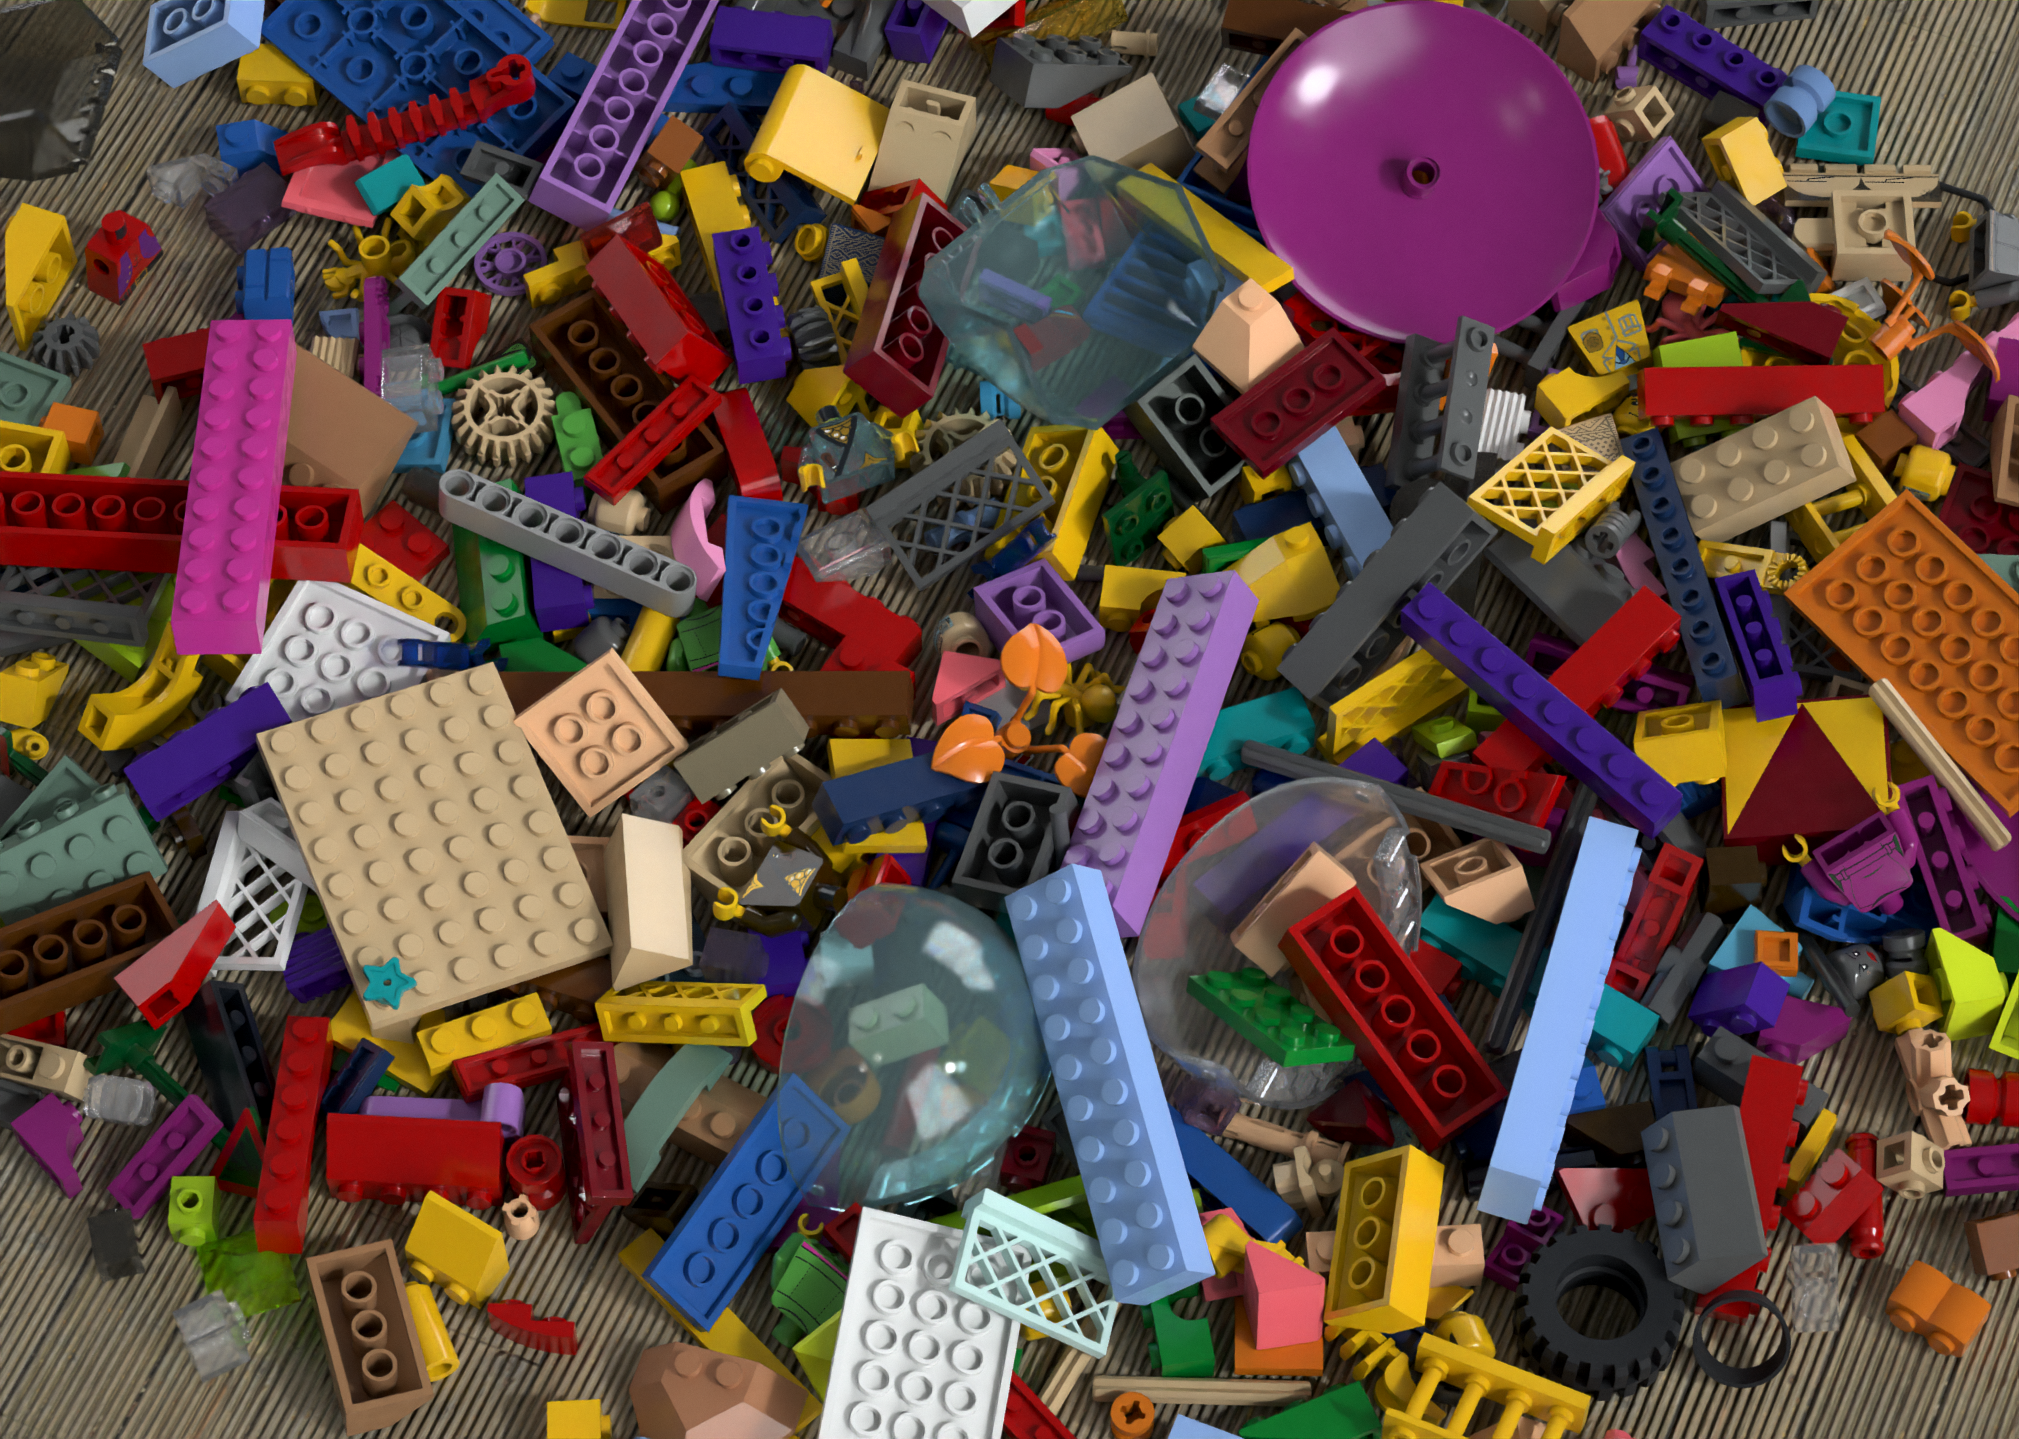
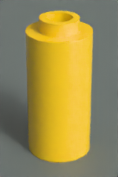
M644 605L642 606L621 656V659L631 671H660L670 648V643L676 634V625L680 622V617H670Z
M416 1281L404 1283L430 1382L445 1378L458 1369L460 1362L432 1291L428 1285L419 1284Z

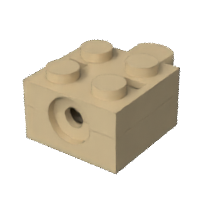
M1832 190L1826 218L1798 219L1794 225L1792 241L1803 251L1813 247L1821 257H1830L1832 281H1859L1865 277H1868L1870 281H1881L1884 278L1889 281H1910L1912 275L1911 266L1902 260L1891 241L1884 239V232L1889 228L1916 248L1911 190Z

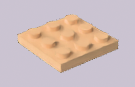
M613 648L518 714L517 718L513 720L517 727L522 728L526 739L589 818L671 762L689 747L688 742Z

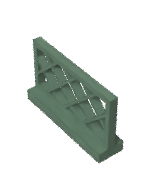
M495 173L397 278L394 283L401 290L389 302L390 311L386 316L397 314L411 301H414L422 310L425 309L525 201L498 173Z

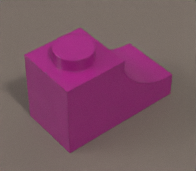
M51 1092L10 1124L18 1143L67 1198L71 1199L83 1190L77 1171L73 1167L76 1147L85 1140L79 1125L83 1118L70 1101L67 1100L62 1104Z

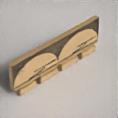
M1790 163L1789 172H1783V177L1787 184V187L1783 189L1784 206L1829 207L1832 190H1911L1912 208L1942 207L1939 174H1931L1930 165H1902V174H1896L1895 164H1864L1863 173H1857L1856 164H1825L1824 173H1818L1817 164Z

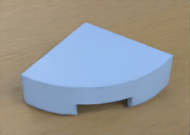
M358 308L319 311L322 328L328 337H341L343 339L348 337L360 340V314Z

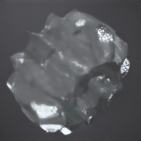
M102 1074L92 1076L88 1079L87 1088L84 1089L82 1100L84 1102L83 1113L91 1119L127 1126H146L152 1123L153 1113H156L157 1089L149 1082L140 1081L139 1079Z

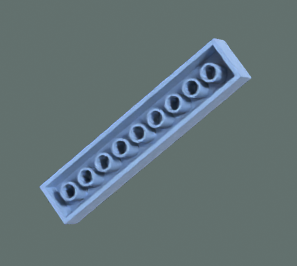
M1589 816L1476 1210L1527 1225L1532 1209L1538 1211L1542 1209L1553 1174L1556 1155L1563 1138L1566 1119L1574 1098V1090L1584 1062V1054L1595 1022V1014L1603 993L1605 978L1613 957V949L1623 921V913L1631 892L1634 873L1636 872L1642 848L1635 847L1639 831L1637 829Z
M1070 864L1004 897L1115 1300L1120 1303L1145 1306L1215 1275V1270L1101 870Z

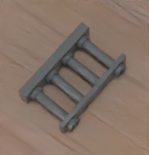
M1597 295L1576 306L1559 311L1555 320L1549 318L1545 321L1530 315L1515 324L1540 335L1539 339L1541 342L1537 349L1531 347L1528 350L1494 334L1493 343H1496L1498 354L1521 363L1522 369L1526 370L1525 387L1537 391V385L1546 376L1548 368L1555 366L1570 341L1567 327L1583 320ZM1550 298L1547 301V303L1552 305V300Z
M1462 315L1458 317L1455 340L1443 344L1416 333L1406 337L1385 480L1386 488L1414 498H1420L1428 488L1430 473L1442 471L1467 481L1474 480L1495 327ZM1452 358L1450 376L1443 380L1445 362ZM1447 396L1444 416L1438 417L1440 398ZM1441 434L1439 453L1432 455L1435 435Z

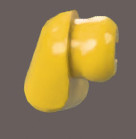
M25 727L10 731L12 733L13 749L17 753L32 760H39L48 753V741L41 734Z

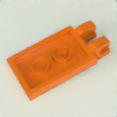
M1688 231L1690 235H1692L1696 240H1698L1691 232ZM1669 243L1647 264L1642 278L1651 282L1645 288L1643 295L1658 301L1664 296L1667 289L1687 297L1682 302L1680 310L1694 316L1701 310L1704 304L1716 308L1730 293L1725 286L1677 246L1672 247Z

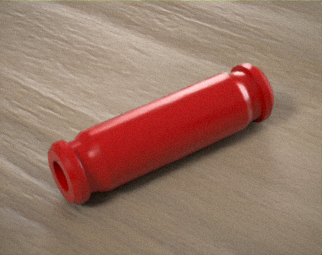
M1854 1133L1845 1140V1148L1848 1150L1847 1155L1876 1180L1877 1140L1879 1139L1871 1133ZM1882 1192L1849 1227V1237L1852 1241L1850 1253L1856 1258L1875 1259L1880 1257L1885 1251V1244L1882 1242L1884 1237Z

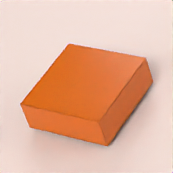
M1755 930L1753 963L1761 961L1779 976L1796 977L1798 972V933Z

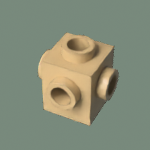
M1656 85L1634 88L1627 86L1614 95V102L1603 113L1614 123L1617 134L1623 143L1648 142L1655 139L1675 115Z
M1912 1130L1877 1140V1181L1896 1191L1901 1197L1906 1199H1920L1927 1193L1943 1189L1944 1149Z

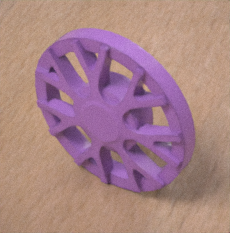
M504 232L492 236L480 248L474 258V269L478 281L488 291L503 296H516L526 293L525 285L518 278L523 276V274L539 269L527 268V263L541 262V268L548 265L545 249L537 239L521 232ZM512 241L513 248L501 250L499 243ZM528 244L534 249L525 256L521 249ZM486 252L496 256L495 262L483 259ZM493 270L497 272L496 276L489 279L483 275V273ZM503 279L512 280L510 287L500 286V283Z

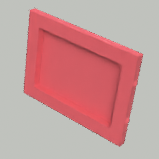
M391 149L381 156L375 154L365 157V161L362 162L355 160L348 162L349 164L344 166L333 164L317 165L294 172L282 199L281 207L356 226L373 228L378 215L374 216L354 182L401 156V154L395 149Z

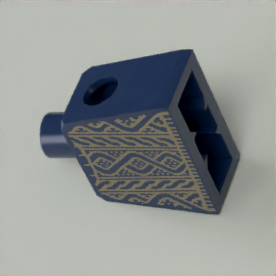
M832 223L818 279L839 273L841 262L857 258L869 289L885 238ZM842 283L822 290L827 302L836 306H843L847 295Z

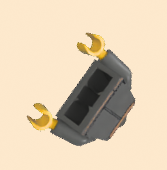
M1992 209L1985 215H1978L1977 219H1973L1971 214L1965 211L1956 213L1953 217V226L1951 227V239L1959 243L1970 240L1969 290L1975 292V295L1969 296L1967 292L1957 290L1949 297V306L1963 305L1962 307H1955L1950 311L1951 319L1963 321L1969 317L1972 307L1978 306L1979 310L2019 301V219L2014 214H2001Z

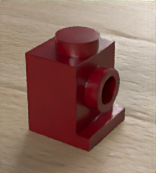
M1014 1122L1011 1139L1000 1170L1001 1186L1007 1187L1009 1191L1017 1194L1046 1185L1056 1153V1132Z

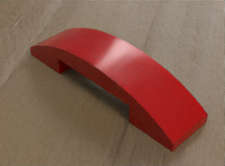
M1664 842L1647 880L1649 883L1617 954L1611 960L1605 984L1637 1003L1641 1002L1680 922L1704 859Z

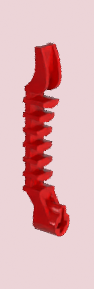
M510 54L503 57L496 67L476 79L469 80L470 91L459 94L456 87L449 88V98L439 101L436 94L429 95V104L418 107L415 100L410 101L408 111L398 113L395 107L388 108V117L379 120L374 111L367 113L368 123L360 126L357 125L351 114L346 116V130L341 132L337 124L333 122H318L286 134L273 141L282 176L317 165L333 164L344 166L349 164L348 162L355 160L362 162L365 161V157L375 154L381 156L386 154L387 150L397 147L403 149L406 148L407 144L416 141L423 143L426 142V138L435 135L446 136L448 131L460 128L465 130L467 125L477 122L481 124L487 123V119L501 108L523 103L534 95L536 84L531 64L522 55Z

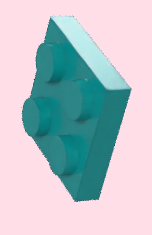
M1836 91L1835 99L1824 112L1817 115V120L1802 137L1797 138L1795 157L1856 164L1859 166L1873 164L1881 97Z

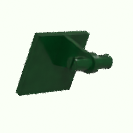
M1122 450L1115 455L1117 463L1115 478L1122 490V497L1124 499L1104 513L1102 518L1111 564L1125 567L1130 562L1137 560L1145 550L1159 540L1157 537L1163 532L1166 523L1175 517L1167 473L1161 469L1147 480L1138 473V468L1133 465L1132 454L1127 450Z

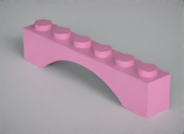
M2019 312L2012 317L2004 329L2000 332L1992 331L1983 339L1993 353H1995L1999 337L2019 340ZM1968 350L1955 360L1952 367L1944 373L1941 370L1936 372L1918 392L1910 391L1899 402L1897 407L1899 410L1898 416L1918 434L1916 444H1922L1939 450L1957 436L1964 415L1966 400L1972 391L1988 377L1990 371L1985 364Z

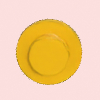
M818 223L804 225L798 231L795 238L796 251L806 261H819L825 254L830 234L829 230L824 225Z

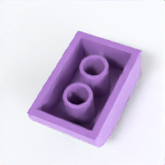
M1045 558L973 588L976 617L982 623L990 641L1000 653L1005 643L1030 623H1036L1054 635L1063 648L1067 664L1104 648L1105 630Z

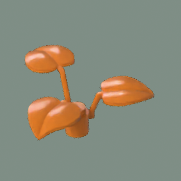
M1888 228L1884 232V239L1890 240L1902 260L1911 266L1913 280L1905 292L1888 279L1884 278L1881 280L1883 302L1886 305V310L1892 311V313L1884 320L1885 323L1867 339L1869 344L1883 359L1890 362L1905 347L1912 351L1919 344L1944 333H1950L1956 336L1970 353L1992 370L1995 383L2000 380V370L1994 353L1981 336L1961 321L1955 320L1953 323L1943 325L1915 339L1912 338L1916 330L1908 319L1926 329L1931 325L1925 315L1913 305L1910 297L1923 276L1932 281L1935 278V274L1925 257L1912 244Z
M1030 623L1005 643L1000 655L1001 671L1007 681L1017 688H1029L1015 715L1010 718V722L1003 725L995 733L991 722L982 715L967 714L959 717L947 727L938 740L932 756L931 769L965 782L981 784L990 781L993 771L1000 772L1002 770L1005 758L1014 760L1021 753L1030 757L1032 754L1059 752L1063 756L1054 765V774L1062 786L1070 787L1074 795L1086 799L1107 739L1095 733H1082L1071 740L1069 748L1062 744L1031 746V734L1028 728L1021 723V718L1034 699L1036 690L1047 694L1055 693L1061 688L1067 676V660L1058 640L1044 627L1036 623Z

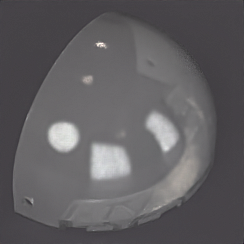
M1322 776L1295 780L1267 790L1243 803L1211 827L1184 855L1157 894L1142 927L1136 947L1132 982L1147 1035L1176 1066L1205 1087L1250 1105L1283 1110L1302 1109L1329 1098L1345 1087L1343 1080L1354 1069L1362 1070L1365 1067L1355 1052L1353 1059L1348 1061L1282 1067L1186 992L1189 976L1206 975L1212 970L1227 973L1242 971L1245 967H1253L1264 971L1234 946L1230 934L1313 841L1352 873L1357 882L1355 885L1409 957L1411 950L1418 951L1422 916V884L1417 855L1410 854L1406 836L1411 832L1404 816L1379 784L1342 777ZM1289 968L1284 972L1279 970L1273 978L1267 974L1266 977L1278 986L1286 988L1291 992L1286 977Z

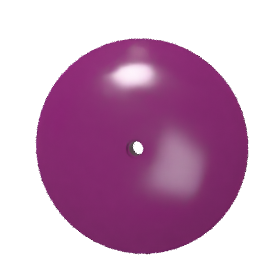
M1425 0L1382 3L1342 16L1319 29L1288 56L1273 76L1254 116L1247 154V183L1251 207L1258 229L1267 249L1293 268L1294 279L1290 281L1293 286L1313 305L1343 325L1370 337L1405 345L1406 337L1415 333L1443 344L1455 340L1458 317L1462 315L1495 327L1494 334L1507 330L1529 317L1561 288L1575 269L1587 246L1598 209L1600 173L1596 142L1589 118L1566 76L1548 55L1516 29L1482 12L1451 3ZM1419 170L1426 173L1429 178V184L1424 185L1416 182L1412 176V171Z

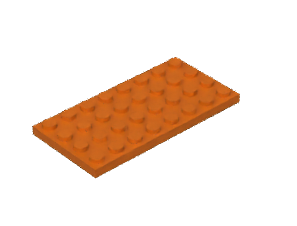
M1906 489L1783 593L1784 598L1872 685L1882 678L1888 679L1958 769L2011 818L2019 811V594Z

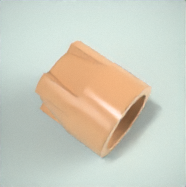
M520 1194L519 1198L513 1199L509 1203H504L502 1212L507 1233L517 1240H527L533 1237L539 1229L540 1221L538 1212L529 1202L528 1196ZM518 1213H527L521 1218L514 1217Z

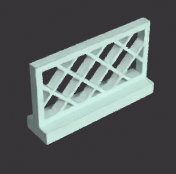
M987 1188L965 1201L961 1217L966 1219L948 1290L1098 1359L1104 1357L1107 1352L1118 1302H1116L1099 1241ZM978 1226L991 1232L998 1247L987 1252L983 1251L976 1237ZM1019 1244L1028 1248L1035 1264L1022 1270L1011 1247ZM1001 1252L1012 1275L998 1281L987 1258ZM1056 1261L1064 1265L1073 1282L1059 1287L1048 1264ZM976 1262L988 1286L981 1289L964 1281L968 1266ZM1037 1269L1049 1293L1038 1298L1035 1297L1025 1277L1026 1274ZM1091 1279L1108 1286L1105 1301L1098 1305L1086 1284V1281ZM1015 1280L1026 1303L1020 1306L1010 1303L1001 1287L1002 1285ZM1073 1287H1076L1087 1309L1076 1315H1073L1062 1293ZM1052 1297L1063 1321L1053 1323L1047 1320L1039 1303ZM1090 1315L1097 1329L1095 1341L1084 1337L1076 1320Z

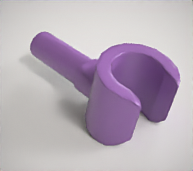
M1634 45L1628 51L1626 66L1615 67L1616 89H1623L1627 86L1634 88L1637 86V45Z

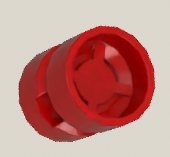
M1968 1068L1963 1085L1968 1086L1971 1101L1963 1108L1962 1117L1965 1124H1990L1993 1118H1996L2000 1127L2019 1128V1072L2004 1071L1999 1079H1996L1994 1073L1987 1069Z
M528 1135L518 1139L511 1145L506 1157V1167L514 1198H519L520 1194L527 1195L529 1202L537 1211H544L557 1205L564 1197L567 1189V1178L559 1146L551 1138L543 1135Z

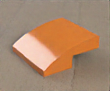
M1235 1297L1234 1375L1323 1376V1333L1318 1341L1256 1350L1243 1304V1297Z

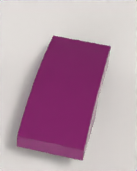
M1542 1205L1541 1211L1532 1209L1527 1225L1510 1220L1503 1237L1485 1261L1483 1276L1516 1293L1524 1264L1530 1262L1532 1252L1540 1244H1545L1548 1247L1550 1237L1558 1232L1564 1216Z

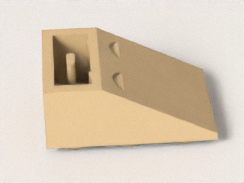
M902 79L889 111L868 191L920 178L946 203L976 128V97Z

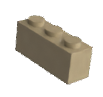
M780 688L690 743L688 749L676 757L673 765L701 804L713 797L719 801L730 795L737 788L736 783L748 776L750 780H754L771 767L770 762L780 756L788 759L802 750L805 746L803 742L810 727L784 690Z

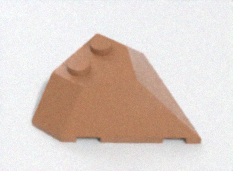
M676 1341L644 1349L629 1387L640 1435L650 1439H788L795 1433L809 1395L807 1390L759 1362Z

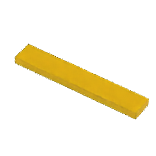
M1153 163L1145 165L1120 180L1121 190L1243 283L1252 278L1268 293H1271L1294 279L1293 268L1270 252L1266 247Z
M651 1227L618 1253V1260L702 1348L759 1362L807 1390L728 1307L724 1309L709 1332H699L641 1277L665 1243ZM808 1390L809 1395L793 1435L800 1432L822 1413L823 1405Z

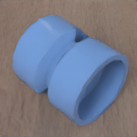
M1805 64L1798 65L1782 83V87H1779L1765 103V116L1770 124L1780 133L1788 137L1800 138L1817 120V115L1824 112L1835 99L1836 91L1834 85L1817 68Z

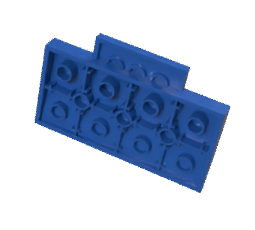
M285 0L262 22L261 36L364 124L368 123L367 113L374 111L379 120L388 117V108L395 107L398 113L408 111L410 101L415 100L418 107L429 104V95L436 94L439 101L449 98V88L456 87L459 94L470 91L469 80L476 79L496 67L503 57L510 54H519L526 57L531 64L536 84L535 93L529 100L501 108L487 119V123L481 124L477 122L467 125L465 130L458 128L448 131L446 136L435 135L426 138V142L423 143L416 141L407 144L406 148L399 149V147L394 148L401 155H409L415 167L432 182L440 174L448 175L471 198L483 186L464 180L460 172L477 140L535 160L562 135L577 106L575 100L534 67L555 45L552 37L508 0Z

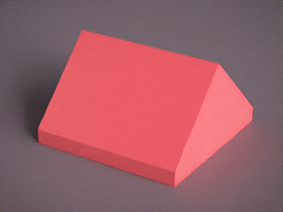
M1250 1240L1245 1245L1243 1304L1256 1350L1318 1341L1323 1333L1325 1278Z

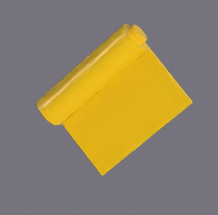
M804 64L793 65L787 70L744 161L745 170L751 177L761 182L776 181L783 170H786L853 206L879 151L890 109Z

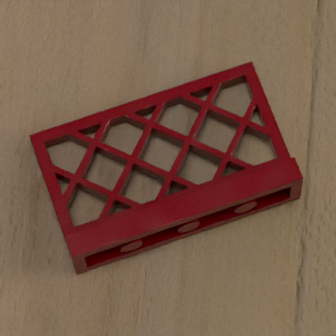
M572 1041L567 1048L569 1069L555 1092L575 1244H588L614 1205L628 1206L634 1197L613 1043Z

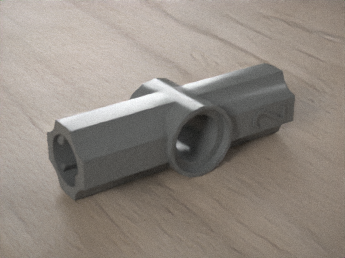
M1696 912L1676 946L1671 945L1667 949L1657 967L1653 983L1639 1003L1660 1016L1656 1031H1668L1688 997L1696 995L1702 977L1707 973L1709 962L1727 936L1729 928L1722 923L1719 917L1710 912Z

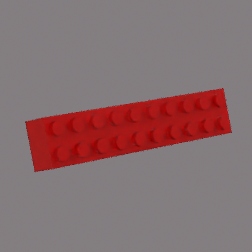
M0 471V565L177 574L190 480ZM281 485L270 579L351 583L364 525L359 489Z

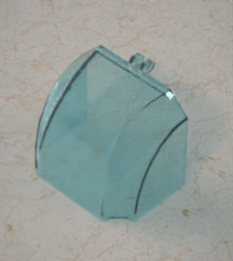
M1095 155L1041 170L1002 202H1000L989 185L986 183L982 184L977 189L982 204L990 212L983 216L976 203L967 196L960 202V209H962L964 217L972 226L925 264L918 295L937 326L973 368L1000 392L1041 419L1052 424H1067L1091 430H1098L1192 352L1193 344L1212 317L1218 291H1224L1226 283L1220 266L1180 184Z

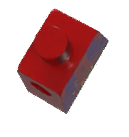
M116 210L102 218V227L85 247L88 289L121 306L164 253L148 224L122 210Z

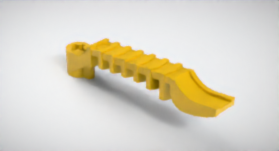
M1217 1214L1202 1226L1215 1270L1214 1276L1218 1279L1223 1278L1231 1270L1244 1274L1245 1245L1250 1240L1306 1268L1304 1260L1300 1256L1295 1258L1285 1249L1286 1244L1282 1240L1276 1244L1250 1239L1226 1215ZM1326 1284L1324 1293V1312L1328 1286ZM1333 1325L1325 1327L1324 1338L1328 1342H1331L1340 1334L1348 1340L1340 1347L1339 1356L1344 1361L1353 1356L1358 1350L1366 1356L1353 1368L1352 1377L1356 1381L1366 1377L1377 1366L1384 1371V1374L1375 1383L1373 1390L1374 1399L1381 1410L1386 1412L1387 1408L1390 1407L1404 1413L1416 1389V1385L1410 1375L1408 1356L1395 1347L1396 1342L1392 1337L1387 1339L1383 1334L1375 1331ZM1430 1400L1421 1420L1438 1426L1447 1413Z

